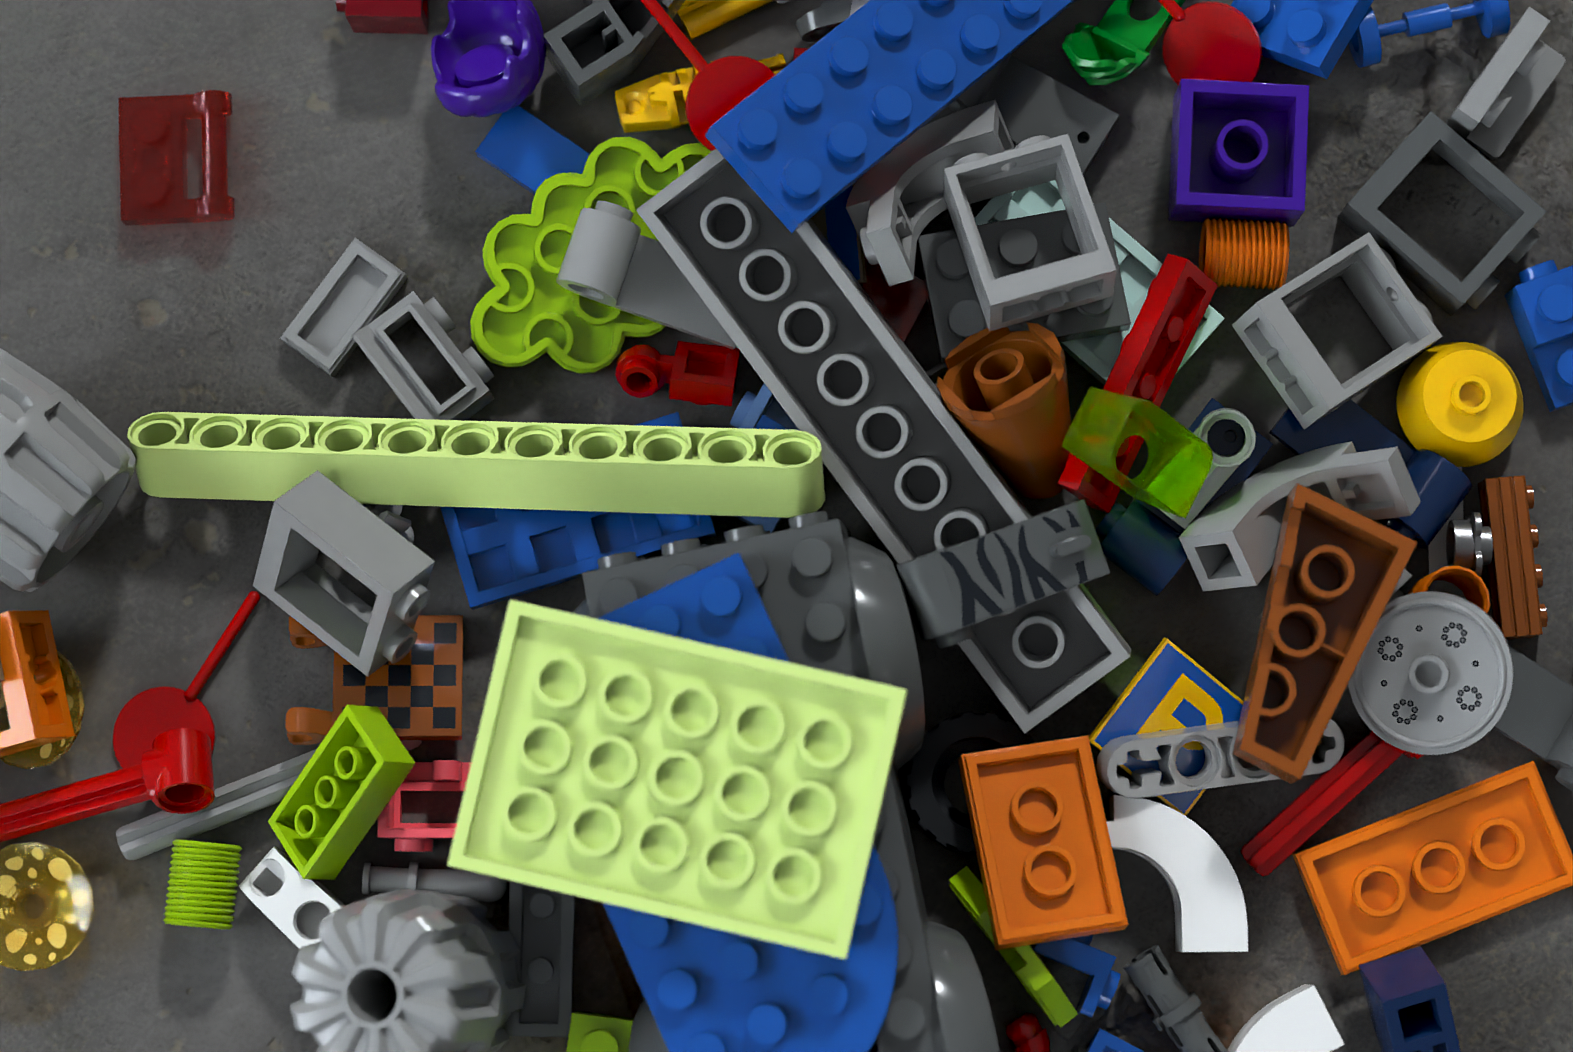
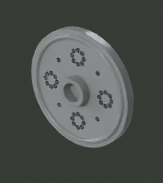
M1425 591L1407 594L1387 603L1348 682V686L1357 712L1377 736L1394 747L1407 752L1423 755H1440L1459 751L1472 745L1484 737L1496 725L1504 713L1511 696L1514 666L1512 654L1504 634L1484 610L1474 603L1453 594Z

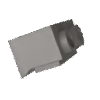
M412 291L367 326L351 334L415 419L468 420L495 399L485 385L495 376L472 346L463 353L458 350L447 335L456 328V325L434 297L423 304L415 292ZM413 317L466 385L442 405L439 404L388 337Z

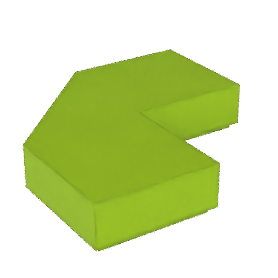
M966 866L949 879L951 882L949 886L972 920L995 946L983 885ZM1030 945L998 950L1027 993L1054 1026L1058 1025L1061 1028L1078 1015L1065 993Z

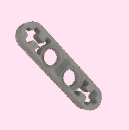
M1330 719L1322 735V745H1317L1302 776L1328 771L1339 762L1344 751L1345 741L1342 730L1333 720ZM1239 721L1120 736L1110 740L1102 747L1097 757L1096 766L1099 780L1107 789L1126 798H1144L1280 778L1257 766L1243 768L1237 756L1232 754ZM1197 741L1204 749L1205 762L1201 770L1195 775L1189 777L1182 776L1177 770L1176 755L1185 743ZM1127 752L1132 757L1142 761L1157 760L1160 771L1152 768L1135 770L1132 772L1130 783L1127 778L1116 773L1117 765L1127 762Z

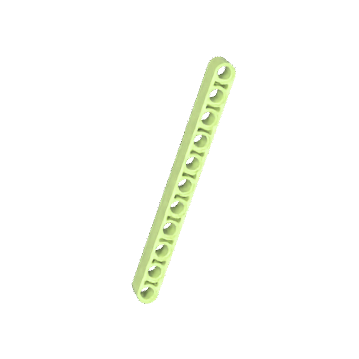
M156 412L144 415L134 421L128 428L127 433L130 449L136 458L135 470L139 486L146 494L160 498L275 501L318 470L360 504L792 518L816 512L825 501L821 442L816 436L799 430Z

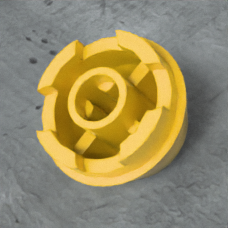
M1469 342L1443 343L1421 353L1404 372L1397 391V415L1401 428L1410 443L1417 450L1425 449L1437 453L1456 467L1479 465L1501 454L1515 438L1523 416L1522 390L1513 370L1499 355L1490 349Z

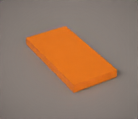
M1534 761L1524 763L1292 854L1341 975H1347L1360 970V964L1421 946L1573 886V854Z

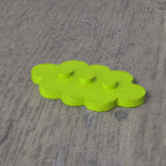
M614 137L599 144L587 158L582 174L572 172L557 173L545 179L536 190L531 214L511 215L499 221L487 234L483 246V264L495 287L487 292L475 305L470 320L471 338L478 352L490 363L504 368L523 367L547 352L550 358L565 370L577 374L595 373L609 366L619 355L625 337L644 338L662 331L665 325L573 293L557 284L556 279L581 209H595L597 201H606L620 205L633 213L631 222L640 227V235L658 241L636 210L712 151L705 148L701 143L684 144L670 151L663 158H660L643 141L632 137Z

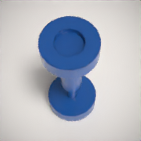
M1473 0L1471 4L1449 8L1447 3L1404 12L1402 20L1380 25L1377 24L1375 14L1370 6L1349 41L1350 51L1359 68L1379 64L1382 58L1380 37L1405 32L1407 37L1447 29L1452 27L1453 20L1475 15L1479 28L1486 38L1505 35L1510 30L1508 0Z

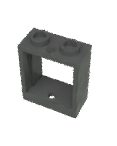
M1430 111L1346 204L1338 218L1360 237L1369 232L1379 247L1392 257L1396 269L1452 316L1465 302L1475 310L1501 282L1492 272L1506 256L1514 263H1517L1542 236L1533 226L1547 211ZM1431 150H1434L1515 221L1462 282L1378 210Z

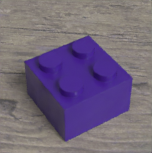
M1181 79L1173 97L1168 220L1204 222L1207 217L1210 220L1221 218L1222 221L1225 218L1228 221L1233 218L1235 222L1238 219L1241 222L1244 219L1247 222L1252 219L1254 223L1257 220L1260 223L1263 220L1266 223L1271 220L1273 224L1276 221L1280 224L1284 221L1288 227H1294L1305 211L1309 85Z

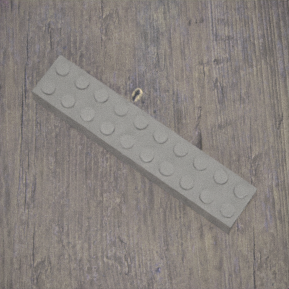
M717 149L709 153L636 210L800 431L816 436L821 442L823 463L898 564L951 545L966 542L1033 517L993 462L945 407L938 388L811 218L791 233ZM1084 584L975 623L973 627L976 636L958 643L1024 733L1028 732L1131 656L1132 650Z

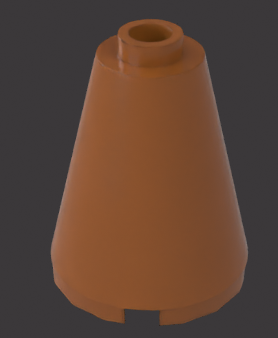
M1026 322L1029 331L1010 332L1008 326L989 331L986 328L967 337L952 349L944 360L948 370L943 380L939 376L937 380V387L942 401L949 412L1020 495L1031 499L1053 497L1064 489L1058 484V481L1064 471L1067 457L1073 449L1064 351L1055 334L1040 324Z

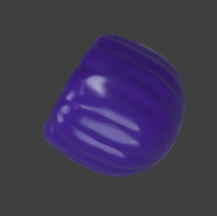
M449 0L447 4L449 14L448 26L443 34L434 36L431 43V60L437 80L434 89L437 98L445 109L459 117H488L517 107L535 90L545 68L546 46L544 44V33L539 15L532 1Z

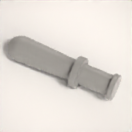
M365 862L362 877V894L369 895L370 892L388 893L401 889H415L464 896L474 901L494 902L501 899L506 893L507 882L503 878L464 869H420L419 862H410L409 868L372 866V863Z

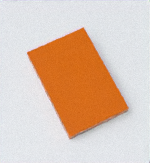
M1088 735L961 754L958 762L995 949H1007L1125 930L1128 926Z

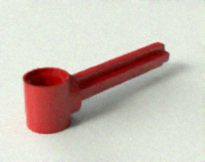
M193 728L171 729L161 733L154 739L152 750L143 753L141 764L0 804V842L147 800H152L157 807L170 813L188 814L201 811L210 806L215 799L210 737L203 731Z
M1371 730L1345 753L1334 767L1325 771L1242 846L1240 852L1243 859L1262 877L1270 875L1399 757L1405 754L1410 759L1414 757L1419 759L1423 754H1415L1394 747Z

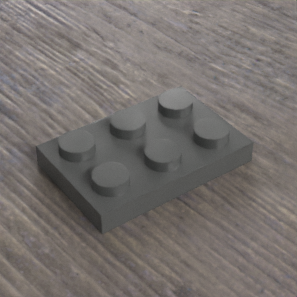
M1106 202L1093 205L1116 267L1113 296L1008 326L1010 332L1029 331L1026 322L1036 323L1052 331L1060 343L1129 330L1131 321ZM1066 209L977 225L995 279L1081 255ZM955 229L920 235L917 240L941 364L945 363L944 360L950 351L967 337L988 328Z

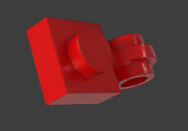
M678 341L675 356L662 355L658 350L649 345H636L620 355L615 375L622 389L633 397H648L660 390L664 383H670L669 399L690 401L698 405L732 406L739 369L740 350L739 348L732 350L724 346Z

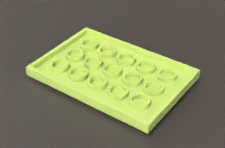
M509 599L447 866L847 959L908 690Z

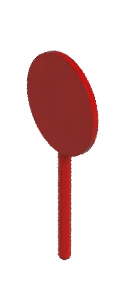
M640 0L698 71L686 95V117L696 139L705 148L713 151L716 148L705 137L711 125L770 80L775 74L761 62L745 56H727L708 64L657 0Z
M1158 0L1174 18L1165 32L1162 51L1167 71L1177 85H1179L1181 79L1252 82L1261 65L1262 45L1255 26L1246 15L1238 9L1220 2H1200L1183 10L1175 0Z
M257 591L249 592L186 691L167 686L147 689L134 696L122 708L113 729V748L116 758L123 769L141 764L143 753L152 750L154 739L161 733L176 728H193L206 733L210 737L213 754L216 741L214 722L208 709L197 696L259 602L260 594Z

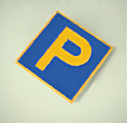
M1163 638L1088 737L1089 742L1101 751L1102 747L1110 740L1120 736L1239 721L1243 700L1168 638ZM1197 741L1185 743L1176 755L1177 770L1182 776L1186 777L1199 772L1205 762L1204 749ZM1127 752V762L1118 765L1130 776L1133 771L1138 769L1152 768L1160 771L1157 760L1142 761L1132 757L1129 752ZM1206 789L1159 795L1156 797L1168 807L1187 816Z

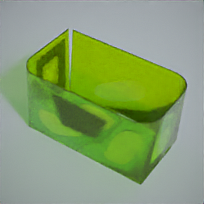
M1095 387L1089 388L1062 444L1063 448L1133 498L1181 518L1187 517L1213 463L1211 447L1151 401ZM1132 435H1139L1147 443L1148 460L1144 470L1137 477L1129 479L1117 470L1116 455L1120 445L1126 438Z

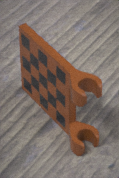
M418 615L414 631L418 634L417 639L407 655L394 664L387 661L368 677L334 651L332 712L308 707H292L286 713L285 726L289 742L293 745L321 743L347 704L378 707L400 740H462L463 615ZM289 617V633L292 646L309 649L327 645L294 618Z

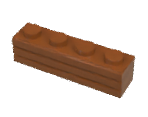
M1525 475L1486 478L1478 483L1482 526H1489L1493 537L1492 561L1490 565H1487L1492 617L1506 640L1535 638L1543 634L1542 627H1547L1548 617L1546 606L1544 603L1539 604L1538 588L1543 586V572L1541 565L1535 564L1533 548H1538L1539 536L1537 526L1530 524L1529 509L1534 507L1533 488L1531 485H1526Z

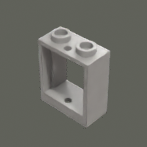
M1068 134L1054 138L1045 135L1034 136L1020 142L1014 149L990 156L986 153L970 154L956 161L953 166L944 168V199L989 331L1113 296L1116 267ZM1055 180L1081 255L995 279L969 204Z
M1369 232L1256 302L1232 324L1234 330L1304 430L1416 358L1443 337L1434 325L1428 308L1415 298L1398 274L1392 257L1379 247ZM1338 276H1341L1393 350L1343 384H1340L1288 309Z
M317 470L274 501L253 587L368 677L387 661L393 664L399 662L415 644L418 634L414 631L418 614L423 610L430 598L431 592L427 589L435 561ZM319 550L377 594L373 608L316 564Z

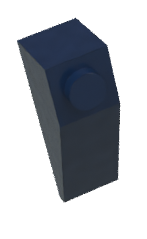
M1421 946L1359 965L1372 1023L1382 1052H1461L1446 983Z

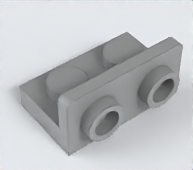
M1531 7L1525 11L1446 122L1451 129L1473 148L1491 160L1498 159L1566 62L1563 55L1538 39L1550 20Z

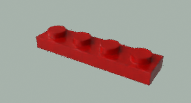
M1167 254L1158 275L1149 286L1147 298L1130 333L1127 334L1122 342L1120 354L1103 389L1095 398L1092 412L1076 446L1067 457L1065 468L1058 484L1079 500L1084 499L1086 505L1106 513L1110 512L1218 286L1189 259Z

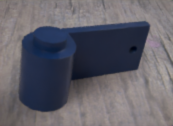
M1213 398L1208 402L1126 509L1116 501L1110 512L1106 514L1095 529L1096 534L1103 539L1100 545L1104 556L1156 596L1159 595L1188 558L1179 540L1180 535L1185 529L1158 509L1142 493L1197 429L1202 419L1213 410L1225 408ZM1222 419L1210 427L1207 442L1209 447L1219 455H1231L1241 449L1245 433L1243 427L1238 422L1231 419ZM1254 430L1256 434L1255 448L1250 457L1238 466L1201 512L1226 491L1245 481L1272 447L1273 443Z
M1353 400L1343 404L1305 430L1288 407L1269 432V434L1296 455L1352 441L1356 452L1398 447L1421 503L1411 516L1381 519L1378 521L1381 522V525L1416 541V546L1426 549L1473 487L1469 478L1450 461L1429 450L1421 449L1415 451Z

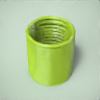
M175 839L172 841L174 847L171 848L173 854L170 856L173 860L169 862L172 866L169 868L171 871L168 875L170 880L167 881L170 886L166 888L169 892L166 894L168 899L165 901L167 906L164 907L166 910L163 913L166 916L163 919L164 923L212 929H232L233 925L231 923L234 921L232 914L235 912L233 907L236 905L233 901L237 899L235 897L237 893L235 888L238 886L236 881L239 880L236 875L240 873L237 869L240 867L238 862L242 856L239 853L242 850L241 846Z

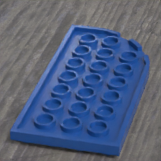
M739 552L597 618L603 621L791 663L744 559ZM874 844L847 959L602 902L669 1052H869L877 1039L894 993L898 966L899 929L891 885Z

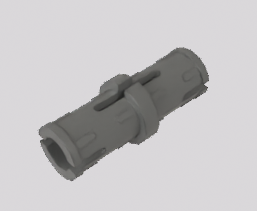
M1158 945L1145 950L1123 967L1155 1014L1151 1020L1159 1031L1165 1029L1180 1052H1228L1198 1008L1202 1004L1201 1000L1194 991L1188 993Z

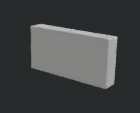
M354 238L280 339L334 378L358 346L351 334L367 326L383 313L406 282L408 276L360 240Z

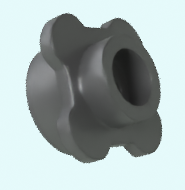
M1472 512V515L1466 516L1465 520L1449 521L1446 533V558L1448 566H1461L1481 576L1483 565H1490L1492 561L1493 537L1491 528L1489 526H1482L1480 512Z

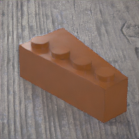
M1297 483L1287 497L1232 752L1233 755L1290 784L1301 779L1417 544L1416 541Z

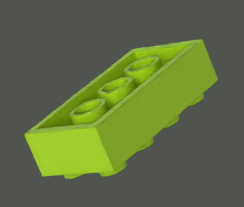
M346 705L268 820L269 825L303 879L335 880L415 765L414 760L380 709L376 706Z

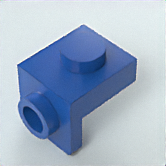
M1094 935L1032 944L1031 948L1035 953L1089 975L1076 1007L1078 1013L1092 1018L1097 1006L1105 1010L1108 1009L1117 989L1121 973L1111 970L1116 956L1090 946Z

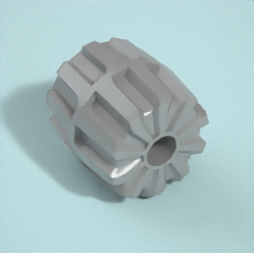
M0 348V581L14 590L32 592L61 572L104 524L128 487L136 466V458L132 450L75 397Z
M401 889L374 895L343 906L324 918L319 924L321 941L300 948L292 970L294 977L303 985L302 998L290 1004L295 1029L312 1033L319 1045L316 1052H498L509 1040V1035L504 1029L511 1012L522 1009L524 1005L526 985L518 982L514 957L520 953V950L510 931H498L485 918L488 911L487 907L468 897L415 889Z

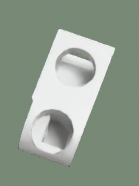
M275 846L239 885L243 893L299 949L303 946L320 942V922L339 908L345 906L319 881L303 879L291 858Z

